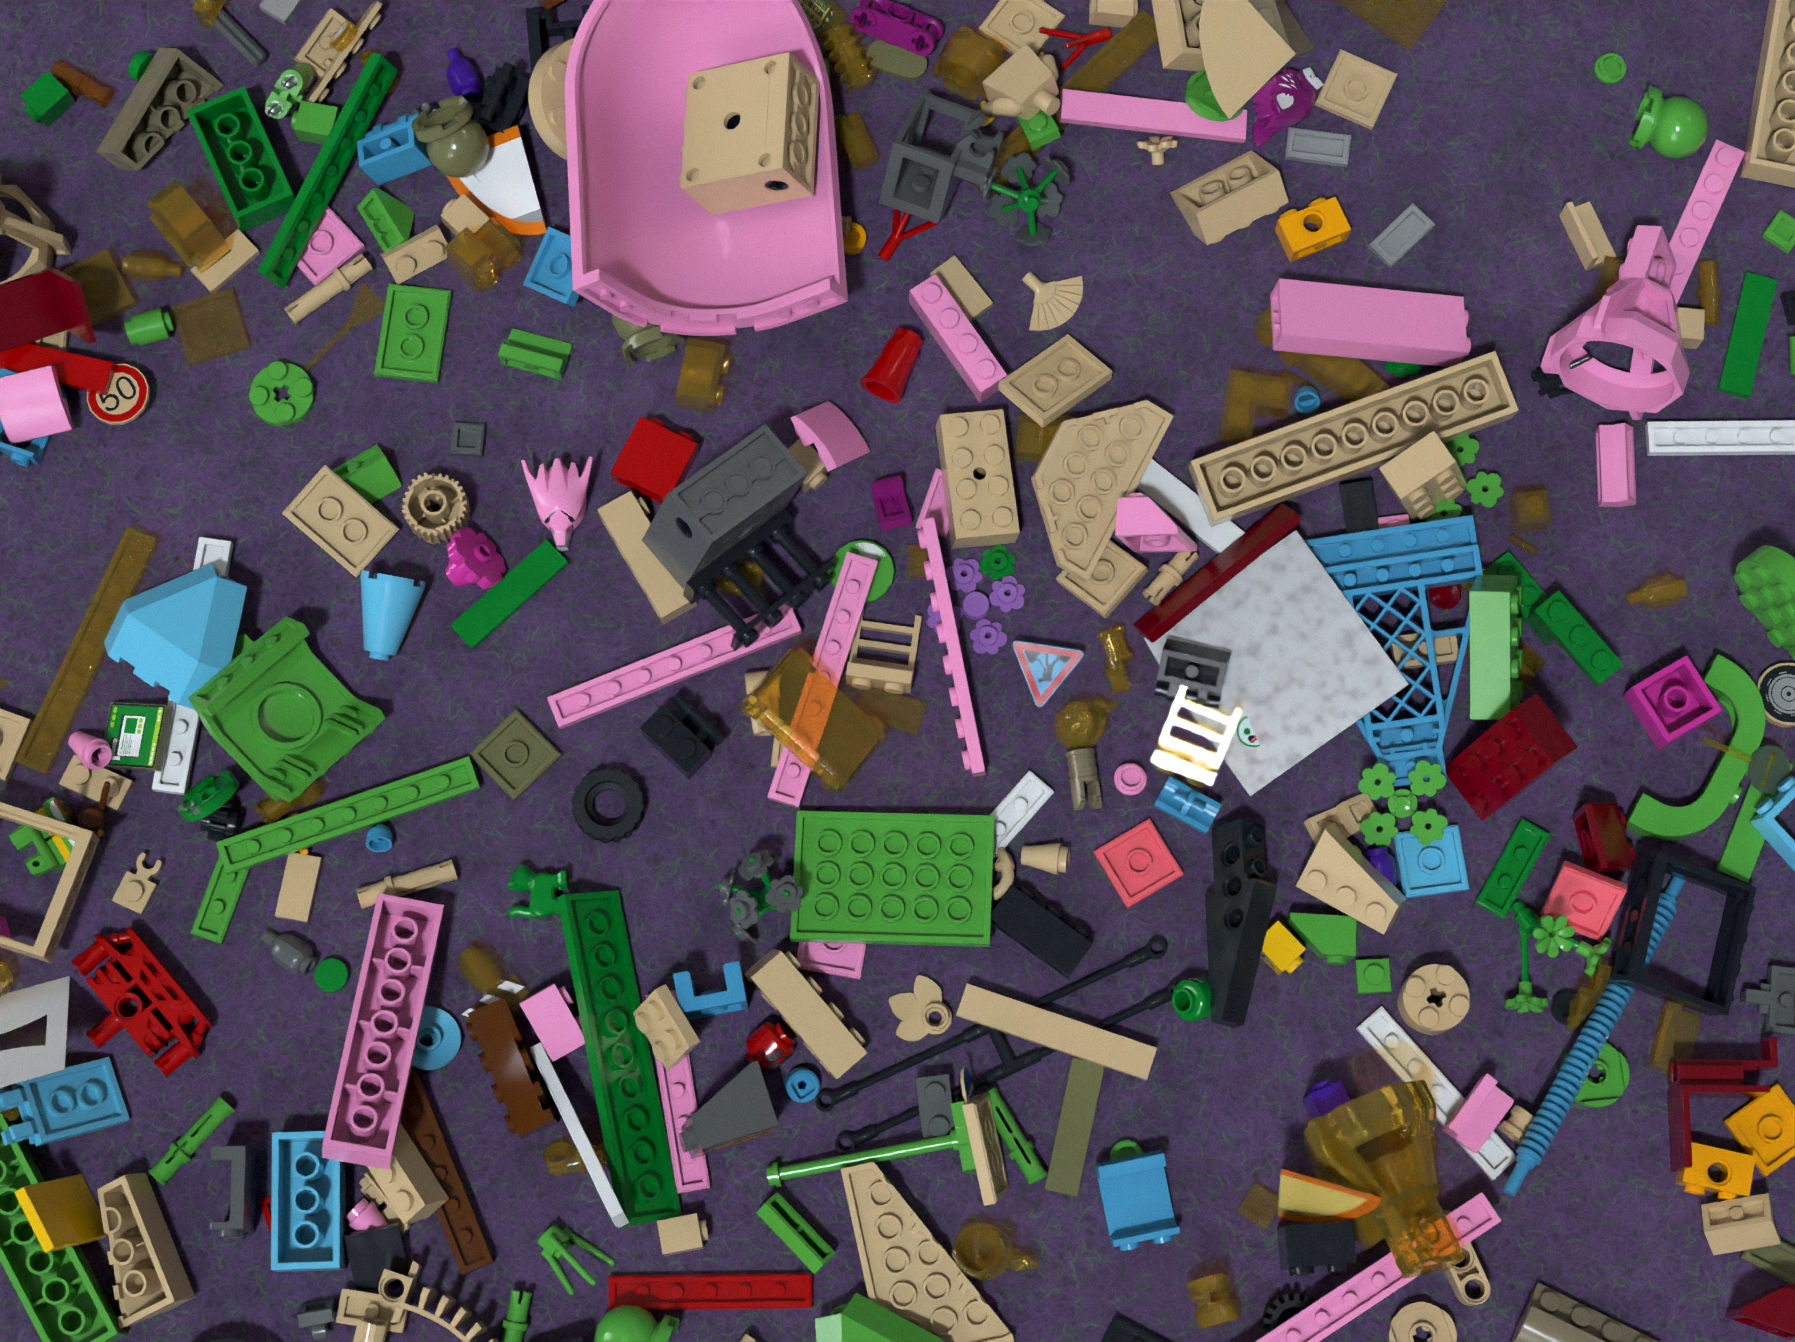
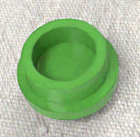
M1607 53L1597 59L1594 72L1601 82L1615 84L1624 77L1626 64L1618 54Z

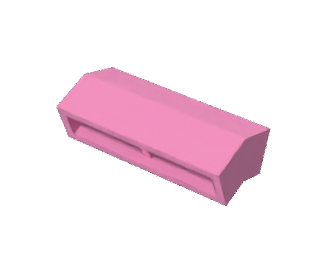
M1626 423L1599 425L1596 428L1598 507L1636 505L1633 427Z

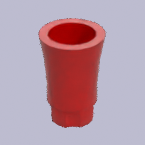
M896 328L872 367L860 381L867 392L890 403H899L901 401L905 384L919 356L918 352L923 343L919 335L909 329Z

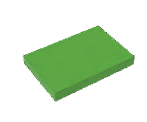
M388 283L374 371L375 376L439 383L452 298L451 290Z

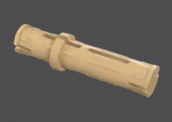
M360 253L339 270L337 268L332 270V275L303 294L296 301L284 307V310L296 325L343 290L347 292L351 289L350 285L372 271L373 268L367 259L364 258V255Z
M450 859L393 878L391 876L384 877V881L357 888L356 891L361 908L365 909L376 904L378 893L402 897L445 882L457 880L458 877L453 861Z

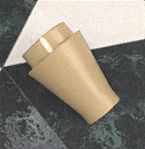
M1062 843L1034 846L1023 845L1021 865L1031 866L1055 875H1059L1060 872H1068L1070 847L1062 846Z

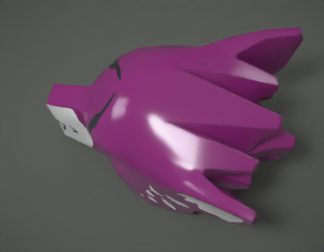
M1311 67L1300 71L1284 69L1282 74L1276 75L1253 95L1252 98L1257 105L1252 109L1257 115L1254 118L1256 122L1252 125V135L1257 148L1268 142L1277 131L1301 123L1310 115L1316 92L1324 85L1312 71Z

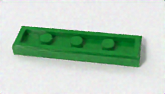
M1750 272L1744 274L1717 387L1718 392L1745 399L1750 397L1777 279Z
M546 539L503 577L497 585L491 588L450 625L451 628L474 650L569 565L568 561Z

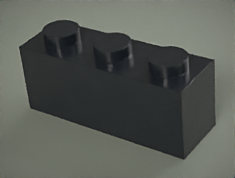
M1011 885L991 912V925L1066 979H1069L1093 944L1088 940L1090 935L1077 925H1073L1071 928L1061 921L1063 916L1051 906L1047 905L1044 909L1034 901L1036 896L1026 888L1020 886L1016 889Z

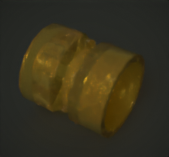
M1228 1271L1185 1283L1190 1302L1197 1304V1308L1193 1312L1198 1330L1241 1318L1236 1300L1229 1297L1233 1288ZM1211 1292H1213V1296L1216 1300L1212 1303L1210 1301Z

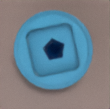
M804 1067L795 1068L789 1072L784 1084L790 1098L799 1103L809 1102L814 1099L818 1094L820 1086L819 1080L813 1071Z

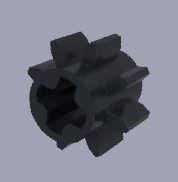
M226 802L215 812L202 819L201 830L208 832V840L218 842L224 840L225 835L231 837L235 835L239 813L231 811L232 803Z

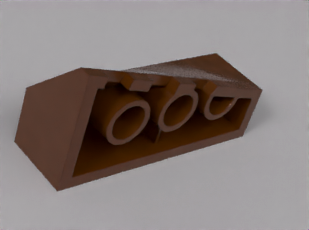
M504 997L467 1013L470 1022L465 1024L472 1041L479 1040L483 1053L478 1054L484 1071L486 1073L492 1071L496 1083L491 1085L497 1102L499 1104L504 1102L509 1114L505 1115L504 1119L511 1135L517 1133L519 1138L523 1139L559 1123L508 1000Z

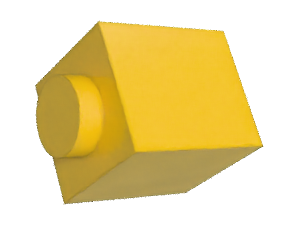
M1277 921L1266 932L1260 957L1278 975L1284 970L1291 974L1304 961L1300 955L1306 948Z

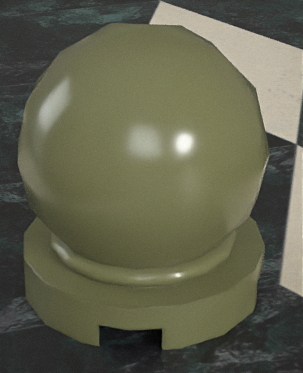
M462 95L452 96L439 101L440 108L427 115L425 110L422 111L414 119L411 127L418 141L427 142L426 149L432 165L443 175L467 178L483 167L487 160L490 145L485 130L476 120L471 119L474 111L468 100H465Z
M612 314L613 327L619 337L625 340L621 350L626 363L635 364V359L646 357L648 362L675 353V345L677 343L685 344L683 335L661 332V326L647 323L645 327H641Z

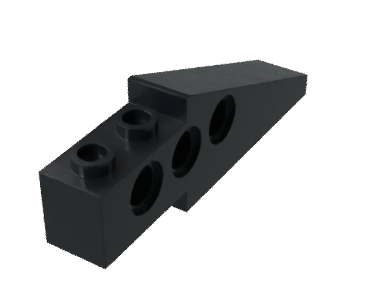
M1242 818L1212 828L1215 891L1205 894L1211 1022L1232 1028L1243 1026L1245 1023L1277 890V885L1266 882L1263 825Z

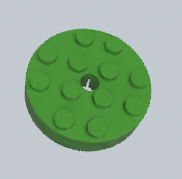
M1762 545L1743 559L1736 567L1734 580L1742 593L1739 599L1743 606L1752 611L1767 628V637L1771 643L1778 648L1783 646L1795 660V558L1774 546Z

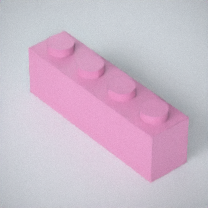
M934 274L909 290L910 305L979 403L998 392L999 382L1007 377L1006 372L938 276Z

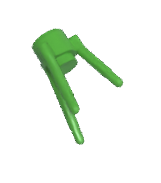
M554 1224L537 1241L544 1249L541 1255L550 1263L569 1295L574 1294V1289L555 1257L558 1260L564 1257L590 1285L595 1286L596 1280L569 1252L573 1247L570 1241L611 1266L615 1264V1260L575 1235L568 1227L562 1230L558 1224Z

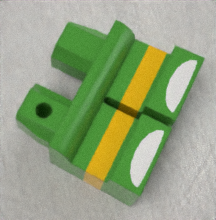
M54 797L42 804L43 807L35 812L36 814L73 825L71 820L54 804ZM25 825L19 826L9 835L18 851L21 852L33 844L39 851L24 861L34 877H39L50 871L57 874L64 870L75 841Z

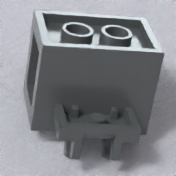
M921 91L893 142L879 203L939 224L961 179L984 186L1001 152L1004 142L1002 141L1003 133L998 131L994 137L982 134L980 126L986 123L987 118L980 111ZM930 109L964 121L960 140L951 156L921 146Z

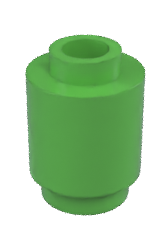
M161 307L131 315V319L124 321L131 345L139 344L144 346L170 338L169 331L175 330L170 313H163Z

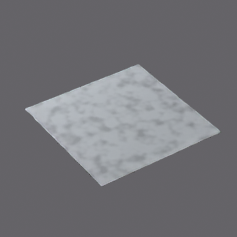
M1297 530L1260 555L1154 643L1144 638L1159 665L1167 638L1231 653L1225 684L1221 694L1209 692L1211 695L1221 697L1219 709L1205 707L1204 710L1195 708L1196 704L1183 703L1250 796L1409 685ZM1180 685V688H1185L1193 691L1199 690L1196 688ZM1246 716L1260 745L1258 747L1245 746L1237 737V726Z

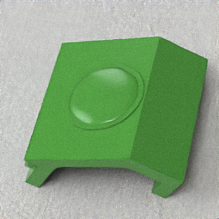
M287 616L281 619L188 698L209 734L276 803L280 799L290 803L294 798L299 797L318 777L323 776L342 756L347 755L358 742L371 734L386 719L381 709L357 699L339 682L308 647L304 638L310 633L305 624Z

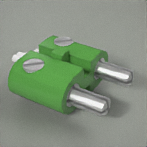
M298 63L281 74L274 85L276 89L271 92L266 101V115L274 119H281L295 111L301 100L305 97L303 93L308 90L314 79V71L308 64Z

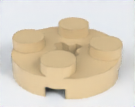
M1415 1302L1402 1307L1389 1322L1388 1342H1414L1413 1336L1417 1334L1416 1328L1419 1326L1423 1331H1429L1431 1337L1426 1339V1342L1457 1341L1456 1327L1449 1314L1443 1309L1427 1302Z

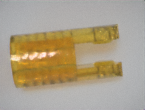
M858 112L849 114L848 120L843 114L834 116L836 132L854 170H862L878 162L880 157Z

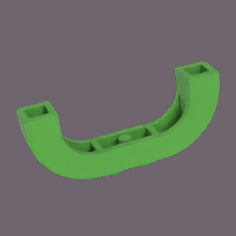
M1719 654L1711 660L1702 679L1714 698L1725 707L1729 714L1731 734L1728 742L1694 803L1683 807H1672L1655 800L1645 793H1642L1636 799L1626 817V829L1641 837L1667 842L1683 840L1698 834L1717 820L1729 803L1735 804L1743 790V787L1739 786L1743 776L1749 777L1747 771L1749 760L1753 752L1759 748L1765 731V708L1760 692L1748 674L1738 665Z

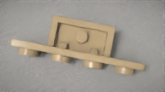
M377 0L372 3L356 26L332 8L327 10L294 57L296 62L308 64L313 69L314 75L319 78L303 101L320 104L330 90L326 87L332 77L337 79L347 66L343 62L349 52L355 54L364 42V39L360 36L366 28L371 30L380 19L381 14L378 11L383 5ZM344 23H346L345 26L342 27L344 30L341 32L340 35L338 34V36L334 40V35L340 30L339 28Z

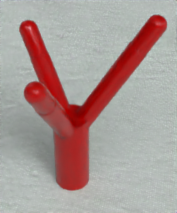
M1044 27L1039 28V32L1042 34L1072 39L1073 41L1065 43V48L1077 47L1060 66L1062 71L1066 70L1086 47L1111 39V32L1108 27L1084 35Z
M894 209L892 233L877 256L889 262L901 241L938 224L929 221L902 233L910 214L904 212L900 220V210Z

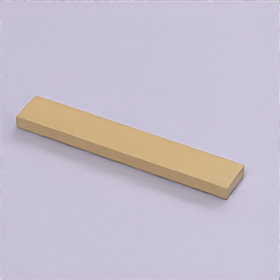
M966 984L956 1014L957 1017L1145 1081L1148 1078L1157 1051L1156 1047L970 984Z

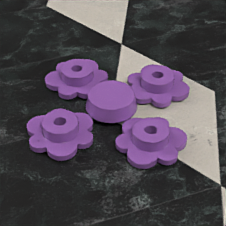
M957 558L954 561V566H949L945 570L947 580L951 581V589L954 591L961 589L962 592L967 594L962 601L961 608L952 606L957 630L960 628L958 621L961 620L963 613L971 620H979L976 624V629L970 632V638L974 641L973 649L979 654L987 651L989 654L994 655L998 652V647L1006 644L1007 636L1001 631L1002 626L999 622L991 624L989 620L983 618L990 611V603L995 607L1000 606V610L1004 613L1009 612L1011 608L1014 610L1021 609L1024 605L1022 595L1025 593V587L1021 584L1017 585L1015 577L1006 576L1002 579V582L995 581L992 584L993 592L988 599L983 593L974 592L976 583H980L982 580V574L978 572L979 563L975 559L964 561L962 558ZM966 573L967 576L962 577L961 574ZM931 604L927 610L930 616L927 619V625L930 628H934L935 633L938 635L936 624L942 623L940 611L933 612ZM989 634L991 637L987 639L985 635Z

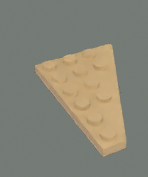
M874 1161L841 1168L869 1300L940 1337L944 1342H1014L1012 1333Z

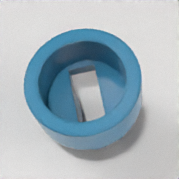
M1310 385L1298 388L1294 395L1295 408L1304 414L1316 411L1320 405V397L1317 390Z
M384 824L370 827L366 834V847L373 852H386L390 850L393 840L390 828Z

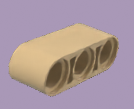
M1440 1211L1432 1215L1427 1221L1426 1228L1451 1211ZM1471 1242L1459 1249L1466 1258L1463 1267L1454 1266L1450 1260V1255L1440 1261L1458 1300L1464 1305L1473 1306L1485 1302L1490 1295L1491 1288ZM1469 1280L1479 1285L1480 1295L1477 1299H1471L1465 1293V1285Z

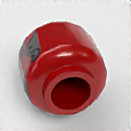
M767 1021L746 1038L745 1043L748 1052L745 1053V1056L749 1063L758 1060L760 1067L767 1071H774L793 1055V1044L796 1041L784 1024L781 1022L775 1024Z

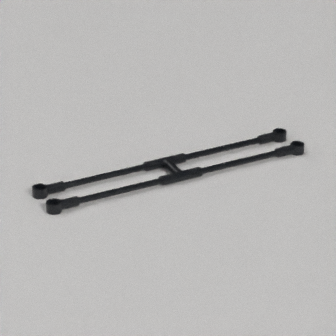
M1158 938L1152 939L1146 947L1125 956L1124 960L1029 1003V1005L1040 1008L1124 968L1135 967L1150 959H1161L1167 951L1166 943ZM1154 943L1160 944L1163 948L1162 953L1158 955L1153 954L1150 949L1151 945ZM1172 981L1166 989L1145 998L1144 1002L1092 1026L1106 1029L1144 1010H1152L1172 1001L1171 987L1177 985L1180 981ZM978 1024L963 1031L962 1035L856 1084L852 1082L832 1092H821L817 1095L815 1103L821 1112H830L836 1104L858 1095V1091L964 1042L970 1043L989 1034L1002 1065L983 1073L982 1077L974 1080L975 1089L985 1084L989 1086L1026 1067L1032 1066L1040 1062L1041 1058L1057 1050L1045 1047L1014 1058L1003 1032ZM961 1087L951 1091L952 1100L963 1095ZM822 1096L831 1098L832 1104L828 1108H823L819 1105V1100ZM918 1106L879 1125L868 1126L851 1135H840L835 1140L837 1152L841 1155L850 1154L855 1147L877 1138V1134L918 1116ZM841 1139L850 1140L851 1148L849 1150L842 1151L839 1148L838 1144Z

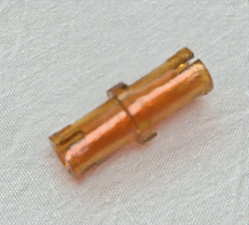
M57 60L53 64L51 74L59 82L71 88L73 94L77 96L83 95L102 108H105L111 102L113 90L93 80L89 73L85 71L79 72L62 60Z

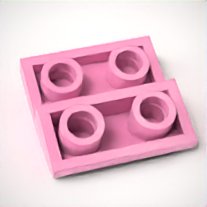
M50 365L0 378V419L10 444L13 445L74 430L67 398H62L55 366Z
M829 401L791 417L796 435L801 439L803 446L815 444L818 456L828 472L870 452L854 424L840 409Z

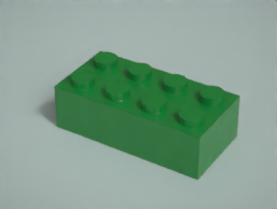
M245 86L186 110L240 231H247L288 213L295 200V196Z

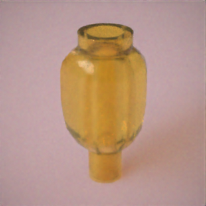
M136 250L131 255L124 254L122 273L129 274L132 279L138 281L159 282L168 276L181 277L182 265L169 263L164 255L156 252Z
M1663 575L1649 579L1641 584L1639 590L1626 593L1627 604L1642 603L1651 609L1677 605L1682 597H1687L1686 582L1684 578L1677 579L1674 575Z

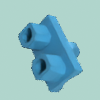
M1169 776L1154 807L1206 835L1222 804Z

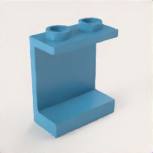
M1161 1150L1094 1163L1109 1238L1113 1247L1119 1246L1121 1251L1131 1250L1140 1247L1139 1242L1152 1239L1154 1244L1164 1243L1173 1240L1172 1235L1180 1233L1179 1226L1175 1223L1164 1169L1166 1161Z

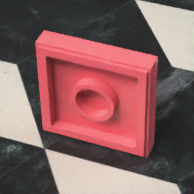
M1150 818L1093 851V854L1127 909L1184 875Z
M1564 861L1541 909L1539 918L1541 919L1544 915H1549L1554 920L1558 915L1566 916L1568 918L1566 925L1573 926L1576 933L1602 942L1627 891L1628 884Z

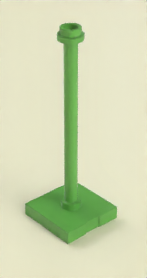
M965 1102L950 1103L955 1130H951L949 1135L780 1167L778 1161L773 1162L772 1165L766 1166L769 1185L782 1187V1180L839 1170L872 1161L876 1163L953 1148L954 1151L959 1150L963 1171L968 1175L975 1174L977 1172L962 1107Z

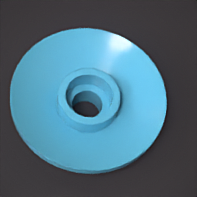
M424 1006L412 1063L413 1067L422 1070L439 1069L449 1064L457 1055L461 1044L460 1029L453 1017L444 1010L433 1006ZM428 1038L431 1041V1045L428 1047L422 1045L420 1039Z

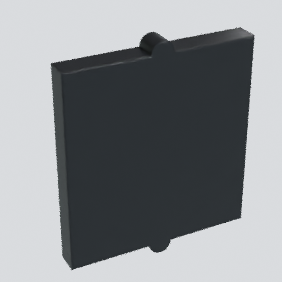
M399 1223L375 1228L369 1225L365 1230L343 1234L357 1291L378 1287L384 1269L408 1276L410 1267ZM394 1280L390 1284L401 1282V1280Z

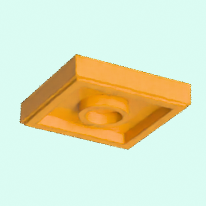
M1778 1083L1770 1088V1093L1755 1098L1723 1121L1747 1155L1756 1156L1755 1167L1763 1177H1766L1795 1156V1106Z

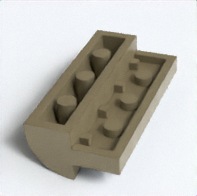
M1540 1283L1534 1286L1524 1314L1520 1318L1511 1342H1658Z

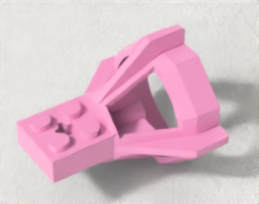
M1637 225L1633 238H1630L1628 242V254L1625 263H1622L1619 268V280L1606 290L1607 293L1603 295L1597 304L1550 337L1540 365L1543 373L1559 374L1566 388L1608 410L1629 411L1632 420H1641L1644 412L1657 413L1682 396L1690 375L1688 361L1684 353L1678 308L1672 292L1669 290L1677 263L1662 226ZM1587 341L1613 342L1633 348L1630 372L1609 367L1593 357L1591 360L1573 369H1570V362L1588 354L1583 349ZM1654 360H1657L1667 370L1652 374Z

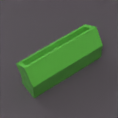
M778 1192L768 1199L756 1212L814 1275L836 1254Z

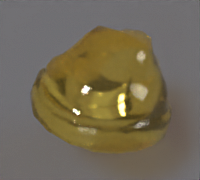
M1099 697L1091 700L1079 699L1070 701L1062 706L1055 715L1053 725L1055 737L1061 745L1069 750L1093 747L1105 734L1107 727L1106 713L1113 712L1118 703Z

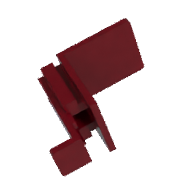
M52 267L0 284V353L66 330L89 344L96 342L78 280Z
M1768 1037L1762 1040V1060H1676V1063H1669V1070L1667 1071L1669 1084L1667 1101L1671 1172H1679L1692 1167L1689 1098L1754 1099L1770 1093V1085H1743L1744 1074H1750L1751 1071H1770L1778 1067L1776 1037Z

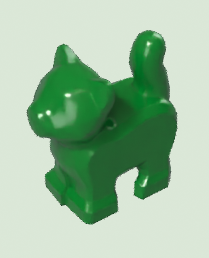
M518 865L517 869L510 875L507 886H509L511 891L522 893L531 891L530 905L528 907L521 905L508 909L509 917L548 918L556 914L560 915L556 891L568 890L566 870L560 871L558 874L535 873L528 865Z

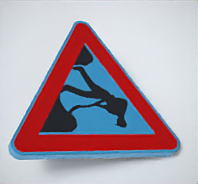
M1015 640L1012 644L1035 704L1038 707H1042L1084 656L1083 651L1080 649Z

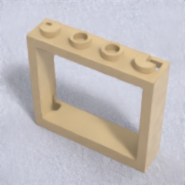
M0 802V818L75 841L35 944L31 945L0 935L1 948L52 963L100 839L93 831Z

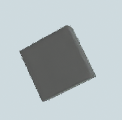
M453 422L450 454L453 456L483 457L485 424Z

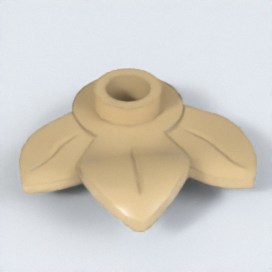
M918 975L916 977L914 993H900L889 998L892 1012L902 1021L896 1030V1035L903 1040L919 1041L927 1034L939 1035L947 1031L951 1025L952 1014L950 1009L942 1003L940 987L925 976ZM937 1012L941 1015L942 1020L939 1024H932L929 1021L931 1013Z

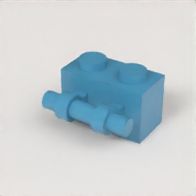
M420 112L413 115L408 113L401 115L397 121L387 125L384 123L375 125L373 130L364 134V139L357 141L359 167L377 185L432 165L426 149L427 142L418 141L411 127L414 119Z

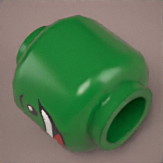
M1195 977L1180 981L1175 986L1172 994V1004L1177 1015L1188 1022L1211 1018L1209 978Z

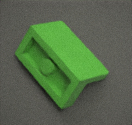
M512 329L507 344H501L498 357L502 365L562 380L572 345L567 342Z
M377 444L332 470L370 504L392 493L402 485Z

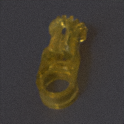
M1124 626L1114 627L1113 631L1112 628H1109V632L1104 630L1096 635L1098 641H1102L1107 659L1104 661L1106 665L1105 675L1106 679L1111 681L1112 688H1110V692L1112 695L1130 690V685H1128L1130 683L1126 681L1129 678L1124 676V674H1127V671L1124 670L1125 666L1123 663L1132 660L1134 657L1132 652H1128L1123 636L1126 632Z
M315 780L309 785V788L305 789L307 790L306 792L294 798L290 803L283 799L276 803L271 797H268L263 803H256L253 807L256 813L260 815V818L265 817L263 821L268 825L276 822L289 809L294 810L299 805L309 806L320 797L323 786L318 780Z
M602 1140L601 1144L593 1145L592 1147L602 1168L607 1167L609 1169L604 1140ZM555 1142L543 1151L542 1156L547 1170L553 1176L555 1174L556 1176H559V1174L563 1176L577 1171L580 1175H584L588 1171L576 1146L571 1147L567 1142ZM556 1156H566V1158H564L563 1160L557 1162L552 1161L553 1159L557 1158Z

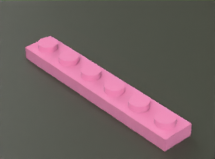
M1717 139L1711 148L1669 241L1677 263L1669 288L1676 305L1745 154L1744 151Z

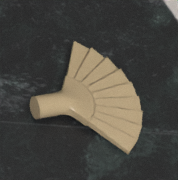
M1031 271L1025 275L1022 281L1034 292V306L1029 330H1050L1059 327L1074 315L1083 296L1082 276L1044 283Z

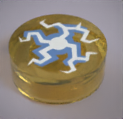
M346 20L334 33L329 45L338 52L343 51L355 37L358 27L350 20Z

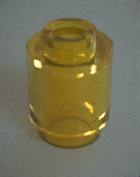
M473 945L459 955L458 958L461 961L457 965L458 969L476 992L480 991L483 996L495 991L505 981L501 975L503 971L484 946L476 948Z

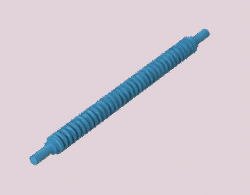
M1673 876L1665 892L1660 893L1643 973L1658 948L1662 937L1665 935V930L1668 929L1669 923L1672 922L1673 916L1677 913L1676 905L1678 903L1676 898L1686 882L1683 879ZM1609 979L1596 1004L1597 1006L1593 1008V1013L1590 1014L1589 1020L1584 1025L1585 1028L1581 1030V1035L1578 1036L1577 1042L1574 1043L1573 1050L1569 1052V1057L1566 1058L1565 1064L1562 1065L1561 1072L1557 1074V1079L1552 1084L1553 1087H1550L1549 1094L1545 1096L1540 1106L1541 1109L1537 1111L1536 1116L1533 1118V1124H1530L1524 1139L1521 1140L1520 1146L1516 1150L1517 1157L1515 1160L1517 1164L1503 1188L1506 1194L1514 1197L1529 1169L1533 1170L1535 1165H1540L1546 1150L1549 1149L1550 1143L1555 1138L1554 1135L1557 1134L1558 1128L1561 1127L1562 1120L1565 1119L1566 1113L1569 1112L1570 1105L1574 1103V1098L1577 1097L1578 1091L1581 1090L1582 1083L1587 1079L1586 1076L1589 1075L1590 1068L1594 1066V1061L1597 1060L1598 1054L1601 1053L1602 1046L1606 1044V1039L1609 1038L1610 1032L1613 1031L1614 1024L1619 1020L1618 1017L1621 1016L1622 1010L1626 1007V1003L1629 1001L1634 989Z

